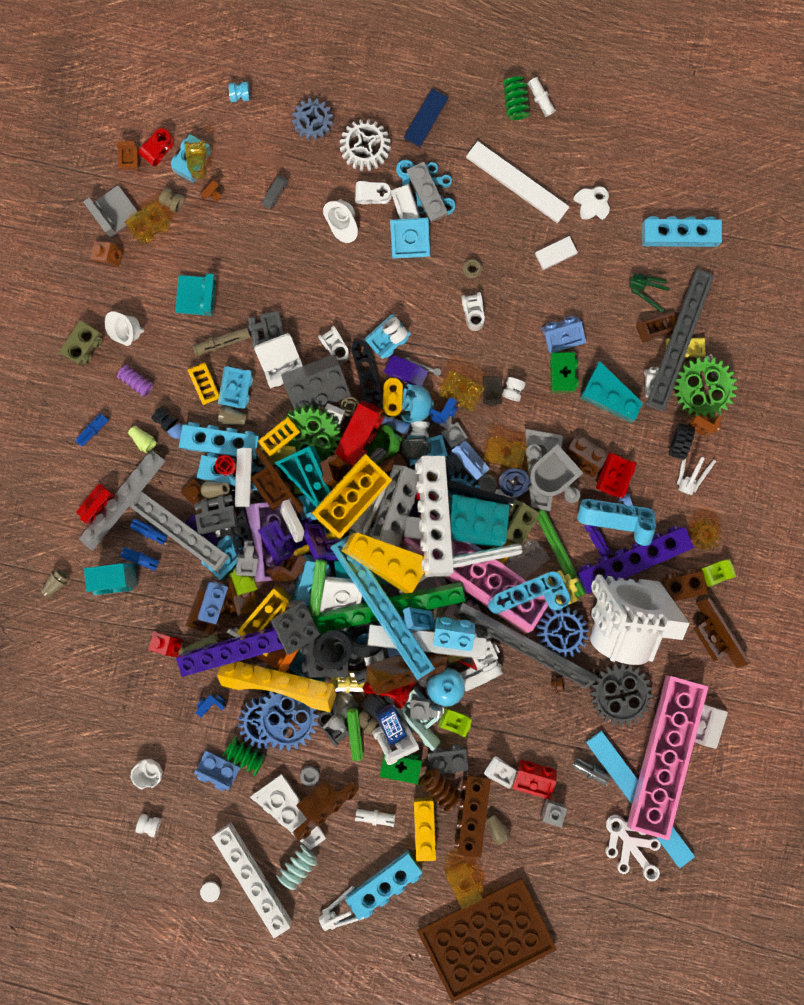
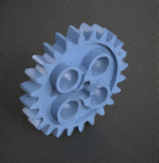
M269 691L270 698L262 697L265 703H258L262 709L261 711H255L256 714L260 715V718L255 719V721L261 724L256 729L263 730L259 736H267L265 743L272 741L271 747L273 748L279 744V750H282L284 745H286V749L290 751L291 745L298 749L299 742L305 745V738L311 740L309 733H316L312 726L318 725L317 722H314V719L318 718L319 715L313 714L317 709L311 708L291 697L279 693L274 694ZM284 699H289L291 702V706L287 710H284L281 705ZM274 706H277L284 714H290L289 719L297 724L300 730H297L289 722H283L285 718L274 710ZM299 712L305 714V719L301 723L296 720V715ZM271 714H276L278 717V721L274 725H271L268 721ZM286 727L292 729V734L288 738H285L283 735V730Z

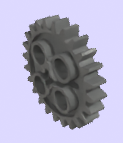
M614 663L612 670L606 666V673L599 671L601 678L597 677V684L591 685L595 688V691H591L590 694L595 696V698L590 701L597 703L593 709H600L598 716L605 715V722L611 718L612 725H615L616 721H618L620 727H622L624 721L628 726H630V720L638 723V716L644 718L643 711L649 713L646 705H652L648 701V698L654 697V695L648 693V691L653 689V687L647 686L650 680H643L645 673L638 675L639 668L636 667L632 671L631 664L626 669L624 663L620 664V668ZM627 678H632L633 685L630 688H626L624 685ZM609 682L614 683V690L612 692H607L605 689L606 684ZM636 689L638 690L637 693L623 695V699L616 696L608 700H605L606 696L620 694V690H622L625 693L631 692ZM632 697L637 698V705L634 707L629 706V699ZM617 701L619 704L618 709L611 711L610 704Z

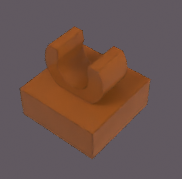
M211 180L199 194L204 200L210 196L215 202L222 197L215 190L219 184L214 180Z

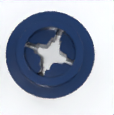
M510 467L508 470L503 471V474L499 477L501 491L510 497L523 495L530 485L528 474L519 467ZM517 476L519 483H515L512 488L511 481L508 480H513Z

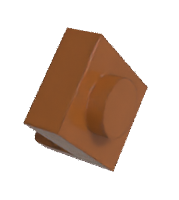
M131 139L117 141L118 168L120 170L139 169V147L136 142Z
M94 241L90 260L119 266L123 248L110 242Z

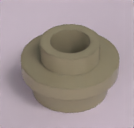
M475 259L467 260L463 266L464 274L468 278L478 277L482 272L481 263ZM474 266L476 271L470 272L469 267Z

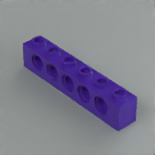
M678 525L667 529L668 533L661 535V533L653 535L650 545L643 546L634 543L632 544L633 548L626 551L623 548L614 552L616 555L614 557L608 558L607 555L598 559V563L593 566L589 563L580 567L581 571L577 572V575L586 594L592 593L591 585L595 580L594 572L598 568L603 571L605 581L608 576H612L617 581L618 578L624 579L693 549L694 546L686 528H679ZM667 538L673 541V546L670 549L665 546ZM649 546L655 547L656 553L654 556H650L647 553ZM632 553L638 556L636 564L630 562V555ZM614 561H618L621 564V569L618 572L612 569Z
M274 627L183 652L176 658L181 676L184 677L283 649V646Z

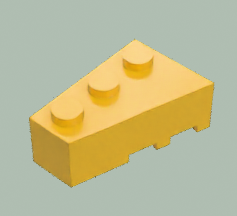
M277 584L237 633L243 636L273 627L271 620L288 609L287 603L291 601L292 596Z

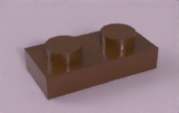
M192 479L180 492L193 505L201 502L203 499H207L201 493L202 486L195 479ZM219 505L211 507L210 511L219 509Z

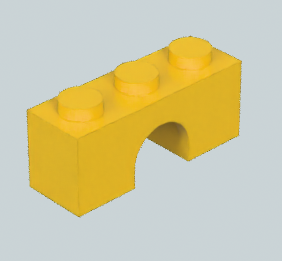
M433 797L414 798L416 861H436Z

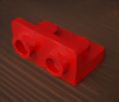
M98 484L76 511L81 517L80 520L85 524L91 525L96 516L100 514L115 494L104 485Z
M520 760L513 789L550 800L557 782V770L548 766L534 764L531 761Z

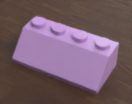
M256 503L246 507L248 529L251 541H253L252 545L254 546L253 555L258 557L256 576H253L255 582L272 580L270 575L266 573L267 568L281 566L284 562L275 564L258 532V529L277 520L284 536L290 533L280 512L281 505L273 511L267 503Z

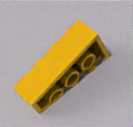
M360 533L351 534L341 550L404 593H412L425 573L422 570L424 556Z

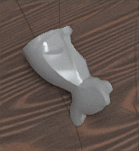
M346 691L339 692L333 704L334 716L324 724L323 728L329 726L333 730L345 732L344 719L347 718L346 711L349 708H357L359 705L351 693H346Z

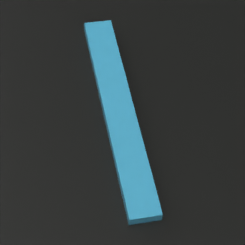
M349 537L344 538L331 546L332 551L416 679L419 680L434 670V666L411 631L407 629L405 622L371 570L341 551Z
M599 731L587 740L586 744L632 804L638 779L603 732ZM673 827L669 840L656 837L679 868L695 857Z

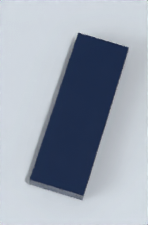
M431 89L404 139L421 148L446 105L448 97Z

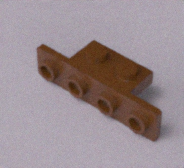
M259 447L256 448L255 454L265 467L251 477V481L272 511L282 505L283 501L289 499L296 512L301 515L303 513L302 507H304L301 500L292 495L291 492L293 490L289 483L282 481L280 478L282 474L276 466L272 467L267 452L265 450L261 451Z
M707 597L696 602L705 620L693 629L713 661H717L725 654H728L736 668L748 665L750 661L746 653L740 647L736 637L728 628L712 600Z
M325 780L301 800L296 807L307 820L293 831L296 839L300 841L307 838L315 827L322 825L329 815L337 812L344 802L352 799L358 791L356 784L351 781L337 793Z

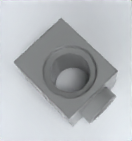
M546 799L540 818L545 823L562 828L567 808L564 804Z

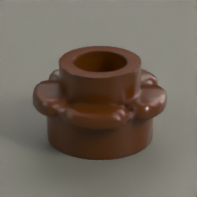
M555 675V679H551V689L558 694L559 692H564L565 684L563 676L557 677Z

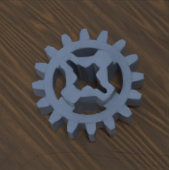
M308 98V103L306 104L304 101H301L302 106L295 107L297 113H292L293 118H295L292 120L295 132L300 131L301 138L306 135L307 141L311 137H314V140L317 141V136L323 139V133L329 134L330 130L328 127H333V122L330 121L333 119V115L329 114L331 112L330 107L325 108L326 104L324 101L319 104L317 98L315 102ZM319 110L324 114L325 118L319 114ZM314 114H315V118H316V119H314L313 122H311V125H310V120H312V118L314 117ZM300 122L306 125V129L301 125Z

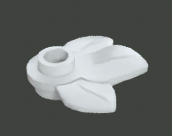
M598 186L592 190L582 189L574 196L573 200L582 205L580 217L583 220L591 219L595 215L603 220L609 213L610 207L607 203L609 193L604 187ZM596 194H601L602 199H597Z

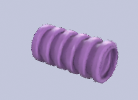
M124 365L117 374L119 380L122 379V382L127 383V386H131L133 390L136 389V392L141 393L142 397L147 396L153 388L152 382H148L147 378L144 379L143 375L139 376V372H134V369L129 368V365Z

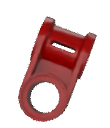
M164 128L157 129L149 140L141 146L138 153L152 166H157L173 147L174 139L168 130Z

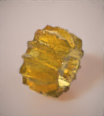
M704 518L700 519V524L698 522L693 523L696 529H689L690 532L694 533V535L689 536L690 539H695L692 543L693 546L699 544V550H703L705 547L707 551L711 550V546L714 548L718 546L716 541L722 540L721 537L717 536V534L722 533V530H716L719 526L718 523L712 525V519H708L706 522ZM702 533H709V536L702 537Z

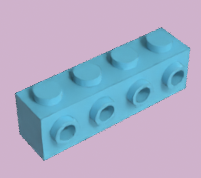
M304 554L303 557L306 560L303 565L305 567L302 573L298 575L292 600L304 601L309 611L316 560H314L313 556ZM325 560L327 563L325 576L329 577L331 566H329L328 561Z

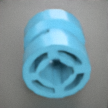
M248 81L242 82L240 85L229 83L231 102H237L241 98L243 101H250Z

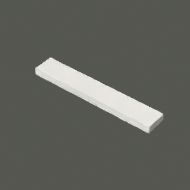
M477 141L467 154L466 158L556 223L561 220L569 209L568 205Z
M369 626L367 645L397 649L382 626ZM410 630L424 652L485 658L486 638L475 637L472 651L434 646L435 632Z

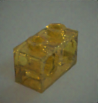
M156 200L125 221V224L141 245L151 242L154 239L153 236L159 232H165L169 229V225L172 224ZM161 215L159 222H153L155 216ZM146 226V230L143 233L137 232L139 227Z
M450 370L442 383L439 395L448 400L450 397L457 400V405L473 413L485 387Z

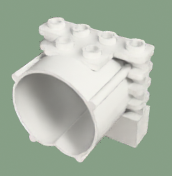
M602 575L596 576L591 585L592 592L597 598V603L592 609V618L595 623L590 635V641L600 653L609 657L613 662L618 661L625 664L640 665L654 660L662 638L683 640L689 622L660 582L639 579L638 583H636L633 579L625 581L623 578H618L615 581L612 576H608L605 581Z

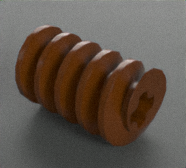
M438 769L429 770L419 780V786H424L423 790L425 792L429 791L428 795L430 797L434 796L433 800L435 802L439 801L438 805L440 807L444 806L445 812L452 810L459 802L461 797L460 791L448 779H445V776L440 774Z

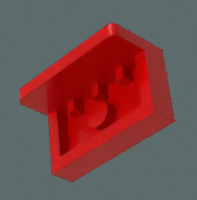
M608 453L595 489L613 497L624 498L628 491L630 480L635 473L637 463L613 453Z

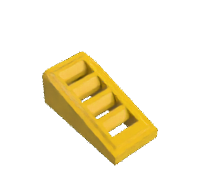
M206 362L189 368V375L202 404L205 405L219 399L218 390ZM204 369L205 373L195 377L194 373ZM207 376L208 380L198 384L197 380ZM207 384L211 385L210 388L201 391L200 387ZM214 391L213 395L204 398L203 394Z
M287 417L258 442L271 457L297 436L300 431L290 418ZM286 424L293 431L291 435L284 427ZM280 429L287 436L285 440L278 432ZM274 434L281 441L280 444H278L272 437ZM269 439L275 448L272 449L266 441Z

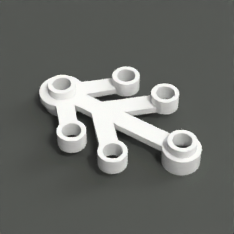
M619 815L610 816L606 821V828L610 832V840L605 852L609 858H615L618 855L616 845L619 835L623 840L621 860L617 864L618 871L621 874L629 872L628 862L631 851L642 866L644 877L648 881L657 880L660 875L659 869L655 865L648 863L637 846L657 851L661 846L659 840L656 838L648 840L629 837L625 830H634L627 827V822ZM614 821L619 822V825L616 828L612 827V823ZM653 841H657L656 847H651ZM611 848L615 849L613 855L608 854ZM622 864H625L626 869L623 871L620 870V866ZM652 868L654 870L653 874L648 875V869Z

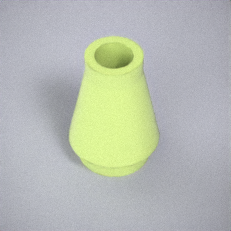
M133 426L129 430L128 434L132 437L140 451L148 453L156 446L155 438L137 426Z

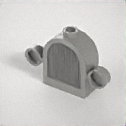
M532 444L526 449L527 458L537 461L529 473L531 485L528 488L535 497L538 494L544 497H552L564 491V499L568 503L577 502L580 498V492L569 485L583 474L578 466L558 444L544 456L541 454L542 451L538 445Z

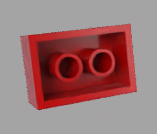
M366 401L359 403L334 455H339L352 466L364 454L367 455L368 451L365 449L373 443L377 435L374 431L381 427L385 419L382 416L384 410Z

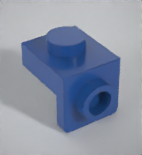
M450 397L441 413L431 408L429 411L431 420L438 424H447L449 418H454L458 411L457 400Z
M212 693L207 699L204 697L196 705L199 709L195 713L201 718L213 704L224 710L227 707L225 704L226 700L221 695Z

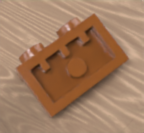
M696 415L690 418L686 425L695 427L696 433L707 437L720 430L723 424L720 421L723 416L718 415L709 419L704 415Z

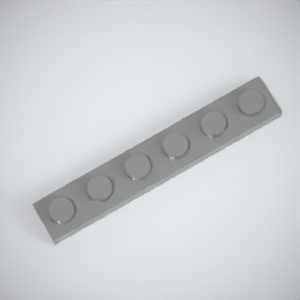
M151 450L144 457L143 461L132 472L113 498L109 500L100 514L96 516L91 525L83 532L79 539L87 548L92 551L165 463V460L156 452Z
M142 491L130 504L129 507L218 572L229 556Z

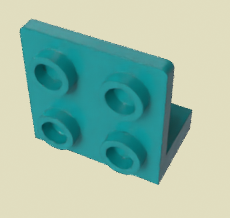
M206 273V277L179 275L175 312L179 314L214 316L217 284L215 275Z

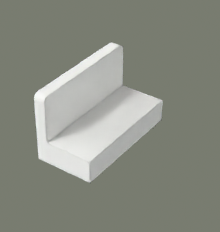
M704 704L694 742L716 749L728 712Z

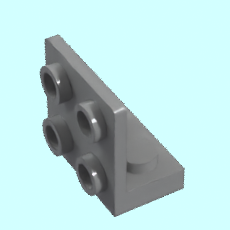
M119 186L110 190L94 203L90 198L83 201L110 238L140 217L138 211Z

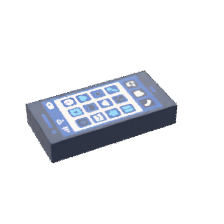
M392 704L375 713L390 747L407 737Z

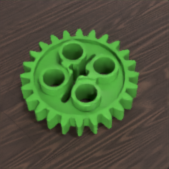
M705 356L704 361L697 357V363L691 359L690 366L684 364L685 372L679 371L681 377L676 379V382L679 384L674 385V389L679 390L675 393V396L681 397L677 403L684 402L682 409L690 408L689 415L693 411L698 416L700 413H703L704 416L710 413L712 418H714V412H717L719 415L722 414L721 408L728 410L726 403L733 404V400L730 397L737 396L732 390L738 389L737 385H732V383L737 381V378H731L734 371H727L729 364L723 367V360L716 363V357L709 361L708 356ZM700 371L704 372L706 385L710 386L708 393L711 403L707 402L705 389H701L703 380ZM715 371L719 376L717 379L711 380L707 374ZM691 376H696L699 378V383L692 385L688 379ZM714 390H721L723 396L721 398H714L712 392ZM700 394L704 400L701 403H696L693 397Z
M313 404L310 405L309 409L305 405L302 406L301 410L295 407L294 412L289 411L288 416H285L283 420L289 417L301 432L285 446H295L296 452L304 449V444L315 446L322 461L326 460L327 457L333 456L340 443L339 440L342 438V435L338 434L341 431V427H336L339 421H332L334 415L327 416L328 410L326 409L321 412L320 406L316 410L313 408ZM310 421H315L318 425H313ZM286 424L284 427L291 435L293 431ZM280 430L279 434L285 440L287 436ZM319 437H324L328 441H322Z

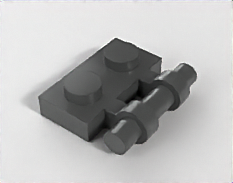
M279 311L260 315L261 323L257 324L255 317L248 318V331L251 333L253 340L251 343L252 349L258 344L284 335ZM259 330L264 331L265 339L260 340Z
M223 494L210 500L203 499L201 502L194 504L196 511L202 510V513L195 515L200 535L237 526L235 508L233 506H226L227 503L234 501L232 494L226 496ZM219 505V509L210 511L211 507Z

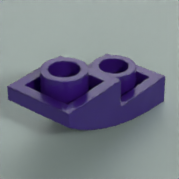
M394 355L390 356L384 369V373L418 386L423 385L428 371L418 365Z

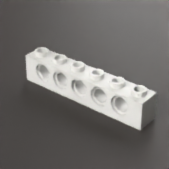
M422 456L415 464V472L419 477L416 489L417 493H420V501H418V512H421L419 530L423 535L420 543L421 551H424L422 570L425 571V577L449 576L454 570L445 456ZM427 474H431L434 477V481H430L427 478ZM428 493L434 494L436 500H431L428 497ZM429 513H435L437 515V520H433L430 517ZM431 531L438 534V540L431 536ZM432 551H437L440 559L434 558Z
M232 822L215 832L212 839L273 938L290 929L292 925L291 918Z

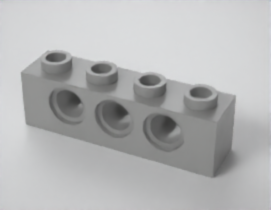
M393 465L390 474L392 481L386 487L370 537L399 547L405 530V518L409 516L415 502L416 485L419 477L415 470L406 466Z

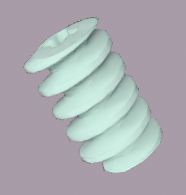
M302 844L300 847L303 852L295 851L298 858L296 859L291 856L292 865L286 862L287 870L281 868L282 876L276 875L279 881L291 890H295L297 888L296 884L302 882L301 877L306 878L307 872L312 871V866L317 865V858L314 853Z

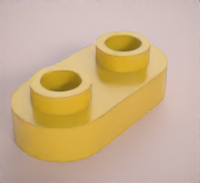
M397 378L388 379L384 383L383 410L386 415L394 417L402 411L403 386ZM393 385L397 387V390L394 392L389 389ZM391 404L396 406V409L393 411L389 409Z

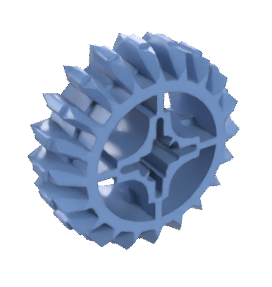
M566 607L565 612H563V608L558 610V612L551 609L552 615L545 612L544 614L547 619H539L544 625H537V628L542 629V632H537L536 635L543 636L542 639L538 640V643L545 642L546 644L543 647L550 648L549 650L552 652L556 651L555 653L559 656L562 652L563 658H567V652L573 657L574 649L580 653L581 650L578 645L580 644L583 647L586 645L581 642L582 638L588 640V636L583 635V632H589L588 628H582V626L587 624V621H579L583 618V615L580 614L575 617L577 614L576 609L570 614V607ZM564 616L571 618L577 628H568L566 621H564ZM558 617L557 627L547 630L551 621ZM562 626L563 629L572 631L567 632V634H564L565 636L563 638L562 635L554 633L558 632V630H560ZM577 634L574 643L567 647L569 636ZM548 636H557L561 643V648L553 646Z
M260 696L259 703L264 704L263 696ZM253 698V706L247 702L245 705L248 710L241 709L245 716L241 715L238 717L239 720L244 721V723L238 724L239 728L244 727L240 735L247 733L248 736L244 740L248 741L251 738V746L258 742L257 748L260 749L262 743H264L265 748L268 749L269 742L265 743L266 738L254 734L249 726V723L256 726L261 725L260 722L255 721L260 716L250 717L251 712L259 707L257 700ZM274 706V710L284 717L285 714L277 706ZM269 716L268 721L271 725L277 723V720H273ZM284 717L285 720L283 722L290 721L289 717ZM258 730V734L260 735L263 732L262 730ZM283 730V735L287 736L288 733Z

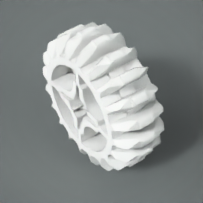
M360 119V125L353 121V128L347 126L346 130L348 133H342L344 139L340 140V144L343 145L340 147V152H343L342 157L347 159L348 165L353 163V169H356L359 165L360 171H363L364 167L371 171L372 165L377 169V162L384 164L383 158L389 157L387 152L391 150L389 146L391 142L387 138L388 132H383V126L377 128L378 123L376 121L373 125H370L369 119L366 124H363V120ZM364 133H371V134H373V135H372V136H366V135H364ZM357 135L358 142L350 149V143ZM362 141L363 143H366V145L368 144L369 151L367 148H364V146L362 147ZM380 142L381 147L379 151L373 155L372 149ZM364 154L367 158H360L358 155Z

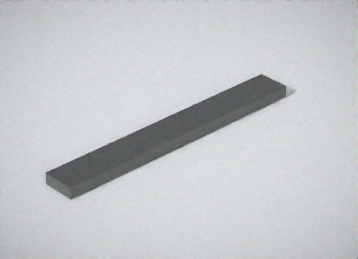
M696 269L648 396L646 402L648 407L664 412L713 281V274L700 269Z
M462 603L455 610V617L475 623V628L575 683L588 688L596 682V675L469 605Z

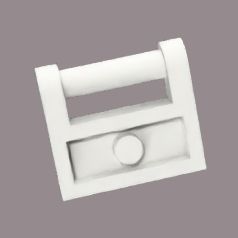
M402 717L399 719L407 737L395 744L397 750L391 751L381 727L374 729L372 732L385 754V760L388 765H392L398 759L419 750L416 740L405 719Z

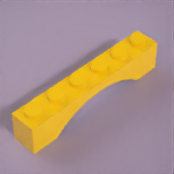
M239 661L220 666L217 673L221 686L236 690L261 689L272 691L296 699L311 708L331 712L336 698L334 684Z

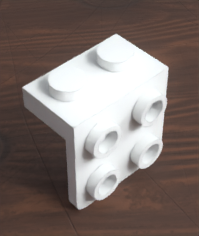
M288 333L258 344L254 348L270 388L283 384L281 374L303 366L291 335Z

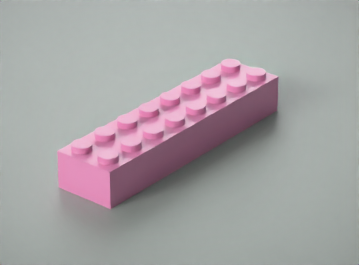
M429 513L433 520H437V517ZM405 537L399 545L405 550L424 556V551H421L420 547L421 539ZM451 540L452 557L483 551L475 544ZM432 551L433 557L440 559L439 553ZM496 559L455 567L451 575L443 576L452 583L461 582L463 591L487 608H489V600L498 593L527 582ZM531 585V591L537 593L536 587ZM513 592L514 598L520 600L519 594ZM543 595L497 615L524 634L533 631L548 604ZM506 599L497 602V605L504 604Z
M666 675L627 822V827L631 830L666 840L670 839L708 686Z

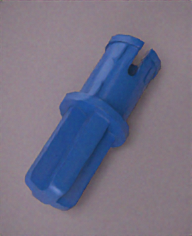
M99 413L89 425L86 424L87 428L75 441L80 446H84L95 434L98 435L97 433L109 420Z
M134 519L130 525L131 529L145 535L146 539L150 538L161 545H164L168 538L167 534L154 528L153 524L150 526L138 519Z
M124 547L121 552V558L136 563V566L141 565L153 571H156L160 560L145 555L144 552L140 553Z

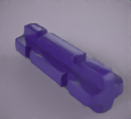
M585 525L584 528L587 533L590 532L589 536L596 549L599 548L600 556L605 557L609 555L611 550L605 545L606 541L600 531H597V526Z

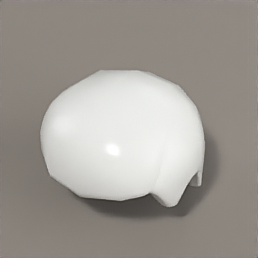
M143 759L131 770L130 778L139 789L153 788L161 781L163 771L158 762L152 759Z

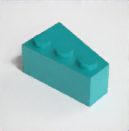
M600 361L596 364L580 399L630 423L635 421L643 405Z
M308 446L275 462V464L287 474V477L317 507L333 488L330 485H326L322 479L323 471L320 464L322 461L315 446Z

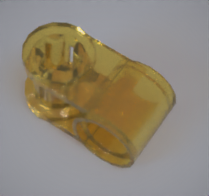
M205 140L195 143L185 141L187 168L194 179H203L207 174ZM196 165L201 166L198 171L193 170Z

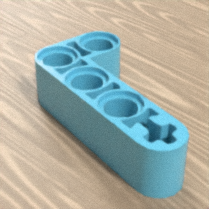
M583 499L580 503L577 520L580 523L634 532V539L638 544L643 546L651 544L656 529V518L653 510L593 499Z
M549 572L498 593L489 600L488 607L491 612L498 614L544 595L548 606L552 610H560L569 604L570 595L560 574ZM548 578L552 579L553 586L549 585ZM531 585L536 587L537 593L531 591ZM513 592L519 594L520 600L514 598ZM556 596L561 598V604L557 603ZM506 599L504 604L497 605V602Z

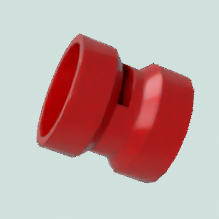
M222 455L217 458L215 468L220 474L229 476L236 471V462L233 458Z

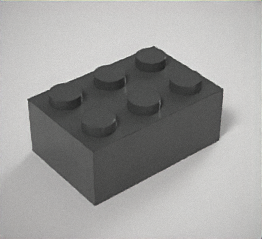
M335 354L281 374L294 409L298 407L301 410L303 405L309 409L310 405L313 404V408L316 410L318 406L324 407L327 403L331 404L351 396Z

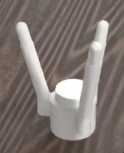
M700 458L691 478L686 476L685 479H683L686 459L682 460L679 479L676 483L679 485L678 490L692 496L693 492L697 491L698 486L712 469L716 460H712L697 482L695 478L705 458Z
M354 886L345 891L328 908L322 910L323 915L319 916V922L324 931L333 930L336 927L359 920L357 917H353L339 922V920L350 916L351 912L337 916L334 911L330 912L354 890Z

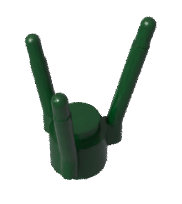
M634 273L629 285L633 289L631 293L640 296L664 313L665 310L641 293L640 290L644 291L645 286L649 285L669 291V287L654 283H667V280Z

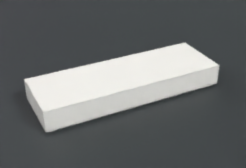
M252 448L237 449L235 507L250 506Z

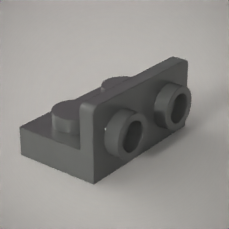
M462 744L450 745L449 749H443L442 746H439L433 751H427L430 770L438 769L440 774L469 771L466 747H462Z

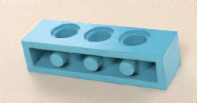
M651 216L642 223V246L718 247L722 243V220H716L715 217H706L704 219L686 217L685 219H678V217L672 216L666 219H659L657 216ZM658 228L666 229L667 234L662 235L659 233ZM677 228H683L686 234H679ZM702 228L704 235L698 234L696 229Z
M188 422V425H182L179 448L237 457V448H235L234 444L237 439H243L244 445L242 448H252V460H257L258 458L255 454V449L260 445L258 441L261 438L256 436V432L245 431V434L237 433V429L226 428V431L218 430L219 427L212 425L202 428L200 424ZM200 433H205L206 440L198 443L197 436ZM224 436V444L218 446L216 444L217 437Z
M207 453V456L201 455L197 478L207 481L225 482L228 485L236 486L234 473L224 476L215 472V462L219 455ZM252 462L251 477L255 472L263 470L265 468L264 465L263 468L257 467L256 463ZM251 481L250 490L258 491Z
M408 850L346 896L345 901L359 920L362 917L366 919L374 913L373 909L380 905L382 907L390 901L389 897L393 894L399 895L402 893L408 883L411 882L413 884L421 878L422 868ZM397 871H404L406 876L402 879L397 878L395 875ZM387 882L391 887L388 890H382L380 884ZM372 894L375 899L368 902L364 899V896Z

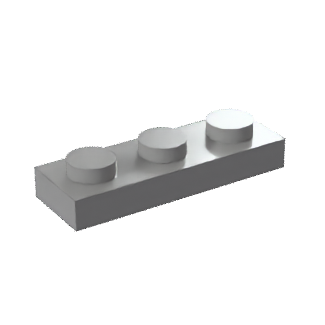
M422 162L407 169V174L430 223L448 215L425 163Z

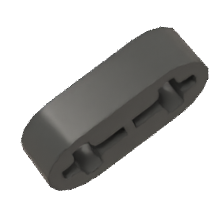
M278 175L262 202L264 207L269 210L274 208L287 187L289 179Z

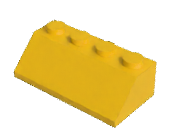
M364 454L315 508L312 514L332 534L340 539L388 486L392 479Z

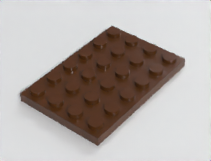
M522 877L417 929L451 1002L557 950Z

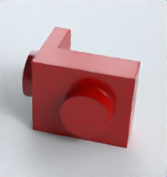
M153 631L148 650L164 656L178 657L182 639Z

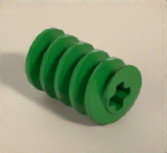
M511 77L503 81V86L505 87L504 94L506 95L504 99L507 102L505 104L507 109L506 116L509 117V120H522L530 117V113L525 112L530 107L529 105H524V103L529 101V98L523 97L528 94L527 90H522L527 87V83L521 82L524 80L523 77Z
M235 737L228 745L222 757L226 753L228 754V761L234 757V765L241 762V769L247 765V773L254 770L253 776L255 777L265 762V754L262 753L257 756L258 749L250 752L251 745L244 748L245 741L237 744L238 737Z

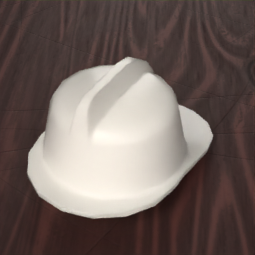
M342 199L326 203L323 208V214L335 237L345 243L354 241L358 235V228L354 220L355 211L351 204Z
M111 311L105 317L107 334L111 339L123 345H131L144 332V328L140 327L139 321L134 316Z

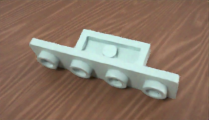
M417 687L410 692L409 699L403 709L396 708L391 698L384 696L386 701L395 707L399 716L407 721L412 731L421 737L423 743L432 751L436 749L440 740L429 727L440 718L432 716L430 720L411 718L410 700L412 697L425 698Z

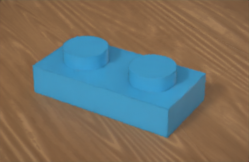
M410 607L403 610L407 629L427 632L435 630L432 611Z

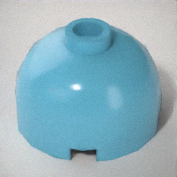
M407 384L408 389L404 388L402 394L404 415H401L404 422L409 423L423 421L429 416L430 409L434 408V401L431 399L428 390L424 387Z
M446 667L442 673L428 678L426 684L427 693L430 699L437 705L444 707L453 706L464 696L465 681L455 669Z

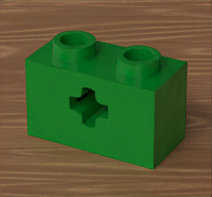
M575 352L551 353L550 394L574 393L576 388L579 387V378L575 377V369H578V358H575ZM563 369H565V372L569 373L566 377H564L563 374H560V372Z
M411 753L398 759L396 763L388 765L384 754L379 777L418 785L422 759L419 758V755ZM400 761L404 762V766L407 767H403L402 770H399L396 764H400Z

